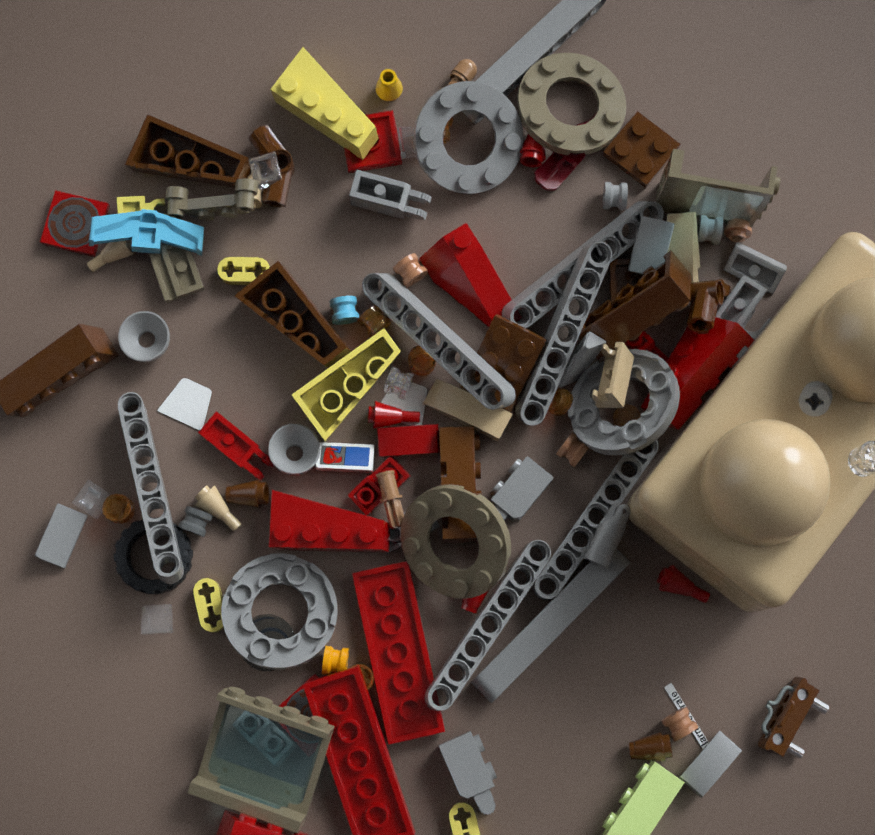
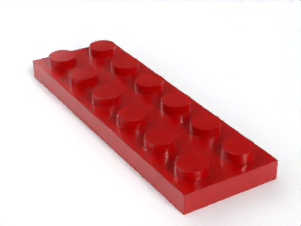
M404 561L352 573L388 745L445 732L441 711H434L425 703V693L433 682L434 677L408 562ZM435 690L432 694V701L435 705L440 706L437 690Z
M357 665L304 683L303 688L312 715L322 717L328 721V724L335 726L326 756L352 834L415 835L416 832L360 666Z

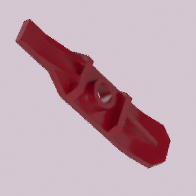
M597 112L593 115V117L590 120L577 124L576 126L588 123L589 121L594 119ZM553 152L535 171V182L546 191H556L587 155L585 153L563 155Z

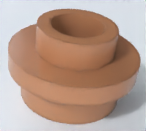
M735 218L727 222V226L724 228V235L731 241L743 242L751 237L752 228L749 221Z

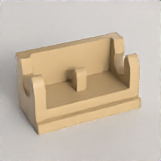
M616 342L615 350H611L608 348V345L603 344L602 353L605 356L599 390H593L592 399L596 402L595 406L597 408H624L634 356L623 342Z

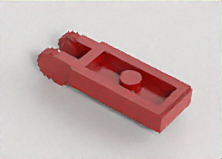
M217 411L198 432L240 468H245L258 480L262 481L265 476L258 468L248 463L255 454L267 466H274L270 457L260 450L261 447Z

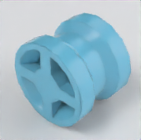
M340 296L329 301L330 308L334 312L332 316L333 324H350L360 320L359 313L355 310L357 305V298L355 296Z

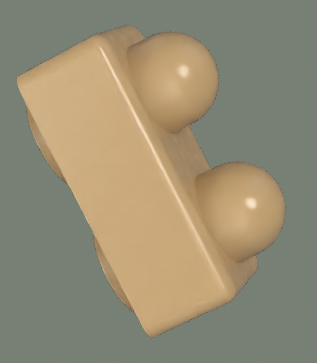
M849 232L841 235L817 261L627 503L630 508L629 519L634 525L735 605L747 612H759L787 603L875 489V243L861 233ZM820 381L830 387L833 398L829 409L824 414L814 417L809 416L801 410L799 397L803 388L808 383Z

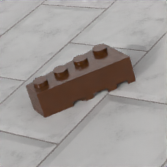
M148 114L125 163L134 172L235 188L237 179L248 178L254 165L246 156Z
M670 250L663 256L666 261L656 269L652 265L643 271L644 275L637 284L633 286L628 283L620 289L613 303L607 300L591 312L586 318L579 339L582 340L587 332L589 333L590 331L604 339L606 345L611 350H615L616 342L625 343L628 340L633 341L637 339L645 329L651 325L653 327L659 325L667 315L673 311L678 312L688 305L691 295L690 272ZM602 350L596 356L597 359L604 356Z
M279 261L235 295L237 299L327 368L352 352L286 267Z
M78 324L0 380V405L7 416H20V418L28 416L35 410L36 406L52 399L59 392L118 357L119 354L103 328Z
M474 426L439 427L441 485H459L476 495H482L481 490H476V479H481L480 462H475V451H480V435L474 434ZM451 516L442 517L443 544L477 543L478 539L475 532L466 522Z

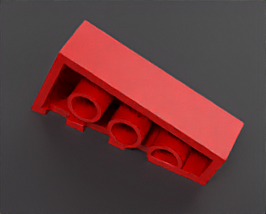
M715 317L714 327L707 334H698L690 330L689 327L686 328L667 361L668 366L677 378L680 390L678 409L669 427L679 430L702 403L701 397L710 389L713 390L720 382L717 379L727 366L732 368L738 361L737 354L744 346L749 348L755 341L739 323ZM648 393L641 405L644 411L648 408L650 393Z
M272 490L270 548L298 551L389 552L390 527L388 522Z

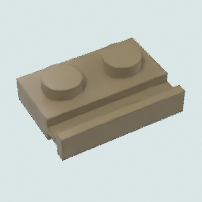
M163 244L160 248V254L149 253L166 303L205 290L191 251Z

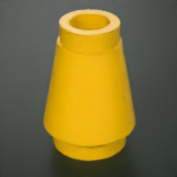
M385 69L381 72L376 84V93L384 101H394L402 94L403 86L393 70Z

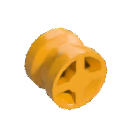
M325 646L322 674L328 675L331 672L336 673L347 669L349 648L335 650L332 646Z

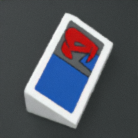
M320 442V456L316 463V470L373 473L375 445Z

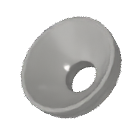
M139 311L128 316L123 321L119 329L118 341L122 351L129 358L139 362H151L166 352L170 342V332L166 322L159 315L149 311ZM146 332H150L155 336L154 344L148 348L142 347L139 343L141 335Z
M288 424L279 428L272 435L268 446L269 457L273 465L280 472L287 475H301L311 470L317 463L320 456V442L310 428L301 424ZM292 446L300 447L303 451V456L298 461H291L286 456V451Z

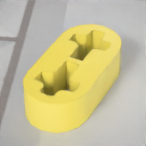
M227 257L220 261L217 270L220 278L226 284L248 285L256 279V276L253 272H247V270H256L257 265H261L263 270H267L270 266L263 258ZM229 265H233L236 270H242V272H233L232 277H228L224 270L229 269Z
M203 578L195 584L193 589L199 621L206 631L219 632L224 628L221 616L223 600L221 588L216 581ZM206 583L209 587L215 589V592L210 594L212 603L209 604L206 596L200 595V591L204 589V584ZM210 607H213L215 615L221 616V620L217 621V626L214 628L212 624L206 623V619L210 617Z
M466 802L454 804L449 812L453 835H464L463 833L469 832L470 835H480L473 807ZM463 807L465 812L470 811L471 816L466 818L468 828L462 829L461 821L454 819V815L458 814V808Z

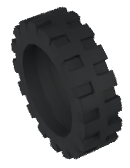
M134 521L128 529L125 528L120 534L122 536L115 544L116 553H114V561L116 562L117 567L115 568L117 573L122 577L124 583L146 594H162L168 590L175 589L179 583L185 580L186 574L192 567L193 550H191L189 538L181 528L173 523L184 568V574L178 582L167 584L160 580V578L146 579L137 574L131 565L130 554L132 546L138 538L146 534L144 521ZM175 564V566L173 567V569L170 571V573L175 570L176 564Z

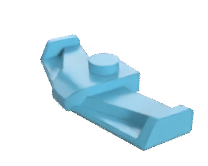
M142 209L135 212L96 216L91 218L89 246L132 240V252L160 254L162 242L202 256L204 227L158 213L156 210Z

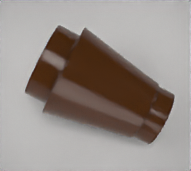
M255 480L227 486L225 492L227 503L261 508L262 505H267L269 502L268 483Z
M662 732L629 742L631 760L666 761V758L673 757L669 734L662 735Z

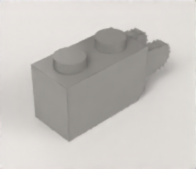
M361 170L356 171L349 194L352 206L401 219L407 216L425 220L427 212L408 206L409 200L430 204L432 199L428 194L412 190L411 185L405 182Z
M528 456L523 462L518 458L508 470L511 474L505 483L500 480L490 492L494 496L491 499V503L497 508L504 521L507 517L512 521L520 520L554 478Z
M468 731L439 744L441 753L460 796L467 799L473 796L481 813L491 815L496 810V805L490 788L495 787L492 780L496 779L497 776L491 762L484 763L480 754L485 751L479 734L473 736L471 731Z

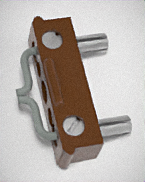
M798 676L793 678L789 686L783 687L776 700H769L765 706L768 709V714L761 726L763 734L758 742V747L770 750L782 757L787 751L799 759L802 758V755L796 751L804 754V750L792 743V740L810 707L822 714L827 712L825 709H829L827 704L816 698L820 690L807 683L806 678ZM780 702L775 713L773 714V709L771 706L777 705Z

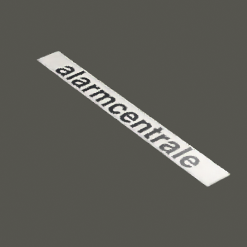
M672 683L664 687L678 710L686 706ZM689 712L688 716L690 717L691 721H695L693 716ZM698 727L692 733L702 749H704L709 742Z

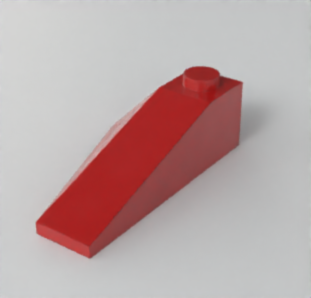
M467 223L443 236L419 258L421 264L428 270V275L433 283L439 288L444 289L455 301L471 311L487 327L490 326L496 314L502 316L504 306L512 300ZM516 310L513 316L515 322H518L522 317L519 311Z

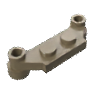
M237 179L235 182V194L188 199L189 190L184 187H167L165 198L168 201L167 215L177 219L183 218L184 214L196 215L202 220H214L215 216L236 218L238 214L253 211L254 196L258 194V182L253 179Z

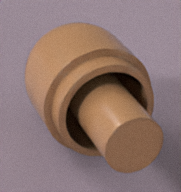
M470 59L459 61L451 71V81L448 85L472 81L477 74L476 64Z

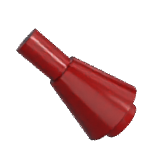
M374 401V406H368V423H373V429L401 422H420V411H402L400 408Z
M674 565L668 568L664 567L658 576L657 583L660 584V591L691 596L703 603H706L710 597L709 592L695 586Z

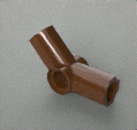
M260 126L252 132L248 140L268 166L262 203L275 208L286 207L291 178L295 172L294 162L291 154L285 150L269 126ZM279 161L288 162L284 169L275 168V164Z
M723 279L691 282V306L687 321L690 330L698 334H707L714 327L717 306L722 305L731 293L730 285H727Z

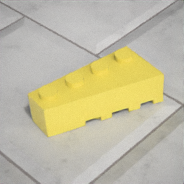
M302 47L270 89L275 102L363 160L379 139L376 126L306 49Z
M385 329L379 331L292 394L293 399L325 442L400 354V349Z

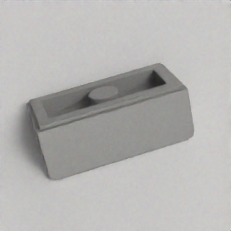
M644 216L641 217L627 271L644 275L643 271L651 265L656 269L665 262L663 256L668 252L674 223Z
M737 242L723 270L740 279L745 275L765 287L767 292L774 294L786 272L787 266Z
M743 275L717 311L716 317L737 322L742 327L767 292V289Z
M590 331L589 333L587 332L571 354L558 386L563 387L578 381L602 350V346L606 344V341Z
M58 503L37 548L35 557L66 568L88 515Z

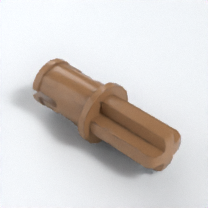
M394 470L376 475L382 495L380 502L384 503L389 527L392 529L400 528L404 517L400 500L403 496L399 495Z

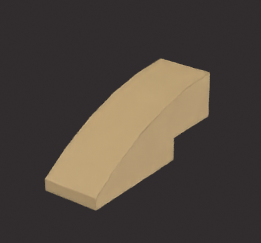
M696 212L667 214V222L674 223L668 252L672 250L690 272L691 282H699L698 268H700Z
M438 379L435 380L423 402L424 405L465 427L474 426L476 431L497 442L512 416V413L502 408L488 409L471 393Z

